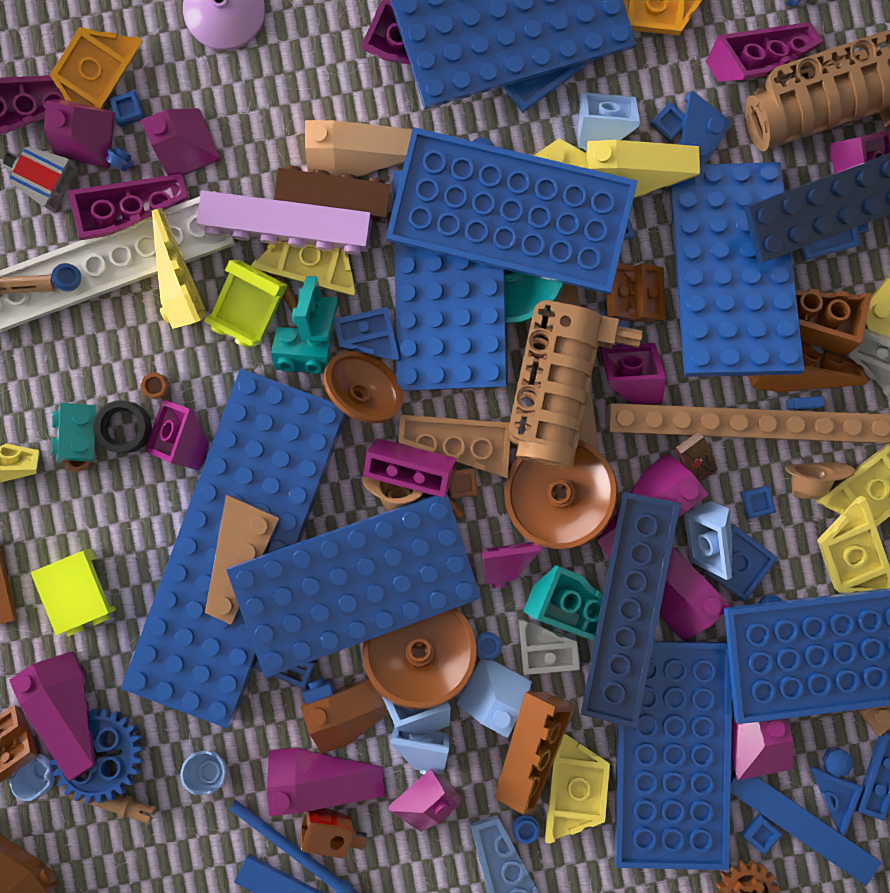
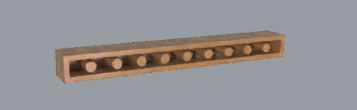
M611 403L606 405L605 433L691 437L699 431L704 437L886 444L890 443V414Z

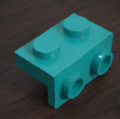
M306 276L303 288H299L298 305L293 308V324L297 325L301 340L328 341L339 303L338 298L322 297L317 276Z
M276 327L271 351L274 369L284 372L297 371L324 374L325 368L329 363L332 331L328 341L301 340L298 328Z
M60 403L58 411H53L52 428H57V438L51 439V455H56V463H62L63 460L93 462L95 442L93 426L96 416V405Z

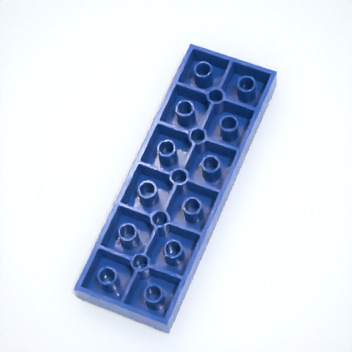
M240 368L123 680L122 690L224 728H228L233 723L254 669L257 656L241 610H239L232 625L205 613L226 495H230L281 518L265 554L299 543L347 417L334 402Z

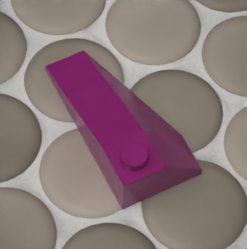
M668 453L645 469L638 482L630 491V493L681 502L678 517L709 495L693 473ZM619 510L596 541L609 559L611 557Z

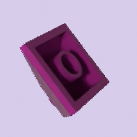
M63 99L46 100L44 131L53 153L67 159L110 168V163L106 158L108 156V148H112L115 112Z
M199 108L166 109L141 120L150 144L167 175L182 174L184 176L221 160Z
M890 129L830 143V160L833 164L834 172H839L890 153Z
M643 343L639 347L629 345H613L611 349L600 347L608 385L632 404L650 405L663 403L666 376L655 343Z
M163 399L145 451L169 463L200 471L202 463L206 459L209 444L195 411Z
M526 542L481 549L486 585L492 584V588L509 586L508 581H514L541 551L540 544Z
M787 718L738 724L735 720L732 721L731 760L737 780L793 769V738Z
M430 769L389 805L388 808L393 814L422 832L447 818L460 805L462 794L460 790Z

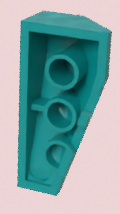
M555 565L533 585L523 612L536 620L595 641L603 594L591 586L582 575Z

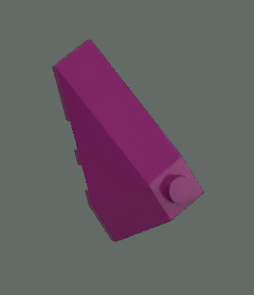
M381 0L360 49L388 62L410 65L390 0Z
M811 22L718 35L706 60V64L717 81L763 77L769 75L774 68L790 63L821 46L823 39Z
M50 75L0 78V136L45 118L46 100H65Z
M182 174L68 190L80 241L110 236L151 217L152 211L162 208L164 211L188 200Z
M672 547L660 614L666 624L684 641L710 627L724 614V608L731 606Z
M71 651L34 663L9 679L19 705L68 781L74 780L94 767L96 764L92 731L88 728L87 719L89 704L85 702L84 694L86 678L75 653Z
M300 747L269 750L267 774L269 816L298 814L385 796L383 766L352 759L336 758L326 753H314Z

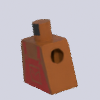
M327 808L308 811L304 814L300 827V846L303 852L343 859L346 857L349 847L363 850L366 843L367 833L354 830L352 819L349 815Z

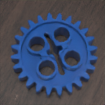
M91 709L90 716L87 713L88 728L92 731L94 753L121 749L122 754L95 759L96 765L89 769V776L86 780L80 775L74 780L68 781L55 759L50 761L51 765H58V769L52 773V776L61 775L62 777L57 786H68L65 790V795L75 792L74 801H80L84 796L85 804L92 803L94 799H96L97 804L104 803L105 796L109 801L116 799V792L119 794L126 792L124 784L133 785L135 783L131 775L141 773L135 766L136 763L145 761V759L138 757V752L145 750V747L137 746V742L143 736L133 735L138 726L132 725L128 727L130 718L124 717L120 720L121 712L114 711L110 716V709H103L101 714L98 709ZM110 731L116 737L115 743L112 746H109L106 742V737ZM112 760L118 766L114 776L108 771V765Z

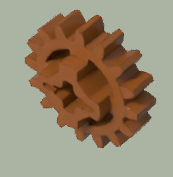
M739 859L738 867L736 868L729 863L730 872L728 874L723 871L720 872L724 881L716 882V886L721 891L718 893H731V888L734 893H763L764 888L765 893L780 891V887L774 882L776 879L770 871L767 872L768 869L762 863L757 867V864L752 859L749 860L748 865H745Z

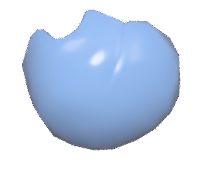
M200 751L192 754L183 763L180 776L183 786L191 794L207 795L218 791L226 782L228 769L225 759L218 753Z
M37 754L36 758L16 771L9 779L13 795L21 801L31 802L45 795L55 782L56 776H52V773L56 771L55 765H51L50 761L52 760L43 754Z

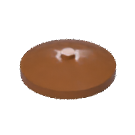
M578 440L572 469L555 468L517 458L506 479L505 504L511 521L523 536L546 548L558 550L573 549L594 540L610 523L617 505L618 487L612 467L596 448L582 440Z
M457 608L363 642V662L371 684L386 700L407 709H432L451 701L467 685L472 676L476 661V641L473 630L467 619Z

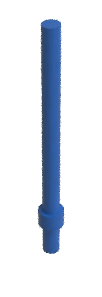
M237 800L229 808L230 811L332 887L335 893H358L353 889V884L345 878L341 880Z

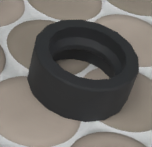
M123 400L109 402L103 406L95 416L93 426L95 437L101 446L109 451L125 454L136 452L144 447L152 431L151 418L146 410L136 403ZM129 411L138 420V434L135 439L128 443H117L108 433L109 419L116 412Z

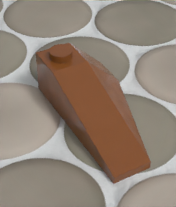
M0 834V893H51L59 884L54 871L46 867L41 860Z

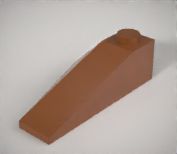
M801 342L804 362L802 374L748 376L753 388L774 392L866 385L869 381L861 365H858L854 360L830 351L825 352V354L819 353L810 348V344Z
M369 678L338 688L333 695L306 704L304 700L300 707L309 735L322 754L349 745L389 714L383 697L371 684Z

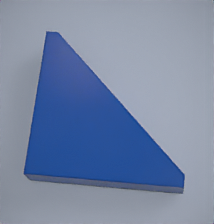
M811 766L810 770L837 831L846 836L864 787L843 777H837L830 772Z

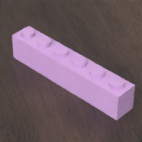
M201 190L196 224L204 231V234L213 237H221L222 233L232 234L233 238L248 241L249 237L260 238L261 242L267 244H277L278 240L288 242L289 246L304 248L305 244L316 245V249L321 251H333V248L344 249V253L360 255L361 252H368L372 217L370 212Z

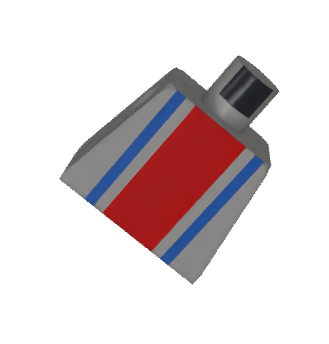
M25 147L20 157L9 152L3 159V167L12 171L9 182L54 214L78 170V167L65 157L31 147Z

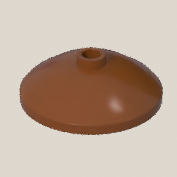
M347 351L334 356L325 368V389L334 404L346 415L366 423H383L392 419L401 409L403 390L397 384V376L379 359L366 353Z

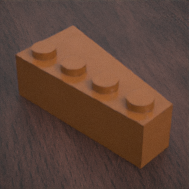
M819 289L795 290L801 342L846 356L862 343L872 293L853 295L848 294L846 291L825 293L820 292Z
M525 692L502 774L496 784L495 799L523 815L535 811L574 712V705L548 692Z

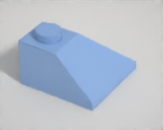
M581 92L577 134L578 148L587 150L588 141L621 140L639 127L640 119L636 97Z
M710 501L685 512L691 563L726 580L732 578V528L729 508Z
M480 659L457 705L484 726L508 738L518 719L524 694L529 692L532 680L495 660Z
M383 697L398 731L426 735L450 726L451 707L448 702L432 709L413 710L397 706Z
M394 725L391 745L414 769L420 770L422 774H425L430 769L439 774L444 773L449 752V733L434 731L426 735L398 731Z

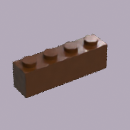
M287 165L285 168L278 167L274 200L370 212L372 222L385 224L390 184H386L384 180L379 178H369L366 181L359 180L357 176L352 174H341V177L332 176L325 170L316 169L312 173L302 171V168Z

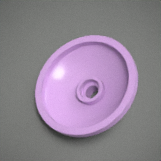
M184 0L183 15L188 29L200 43L216 50H234L248 44L259 33L265 19L264 0H224L222 3H216V0Z

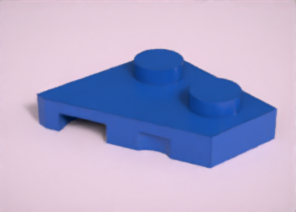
M692 90L685 98V101L688 103L686 116L682 121V137L679 140V145L699 146L701 165L707 163L733 123Z
M388 307L334 319L341 348L393 361L400 360Z

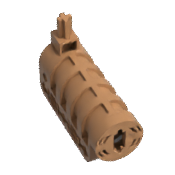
M890 30L774 68L766 78V82L761 84L754 94L746 100L745 119L754 145L760 151H766L880 113L884 127L890 126V48L878 49L884 42L890 44ZM855 48H863V50L854 52ZM802 66H810L809 68L800 70Z
M550 300L541 301L535 306L508 430L510 441L518 445L517 458L555 468H573L598 346L611 349L614 343L639 347L642 331L618 326L619 319L601 316L598 312L584 307ZM545 308L550 309V312L546 311L542 315L538 314V312H543ZM542 318L548 319L546 329L540 328ZM539 335H543L544 338H547V339H548V341L545 340V339H542V338H534V337H535V336L539 337ZM540 344L544 346L545 349L537 350L533 347V345ZM532 355H535V356H537V357H543V358L536 359V358H534V356H532ZM533 364L538 365L534 386L528 385ZM530 398L534 401V405L530 407L524 406L521 400ZM521 418L527 419L524 435L518 434Z

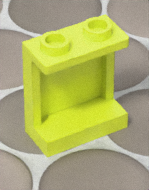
M239 259L229 260L225 271L229 272V275L211 315L206 316L204 322L211 325L210 329L212 331L234 337L237 344L246 348L254 347L262 343L287 288V284Z
M93 549L78 552L30 572L55 635L66 632L67 636L85 630L82 624L92 621L93 625H97L109 620V613L116 611L115 605H109L92 564V561L97 559Z

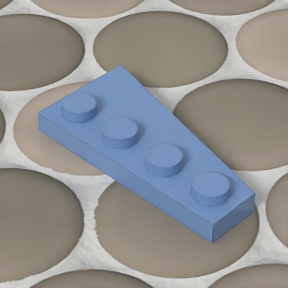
M494 815L470 823L487 893H539L498 816Z

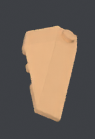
M305 120L307 171L313 173V170L319 169L328 171L332 176L341 177V174H352L357 177H364L370 175L371 172L383 168L389 169L404 164L412 129L335 120Z

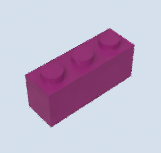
M376 438L366 452L363 476L445 498L446 492H448L453 482L457 458Z

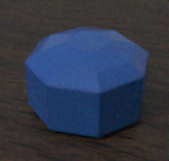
M839 747L827 749L822 757L825 770L837 777L849 775L854 766L851 755Z

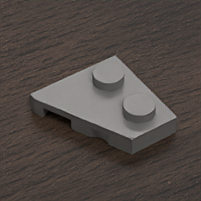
M865 328L862 343L849 356L858 365H861L871 380L874 379L883 389V393L890 397V338Z
M518 619L524 675L580 670L576 640L524 619Z

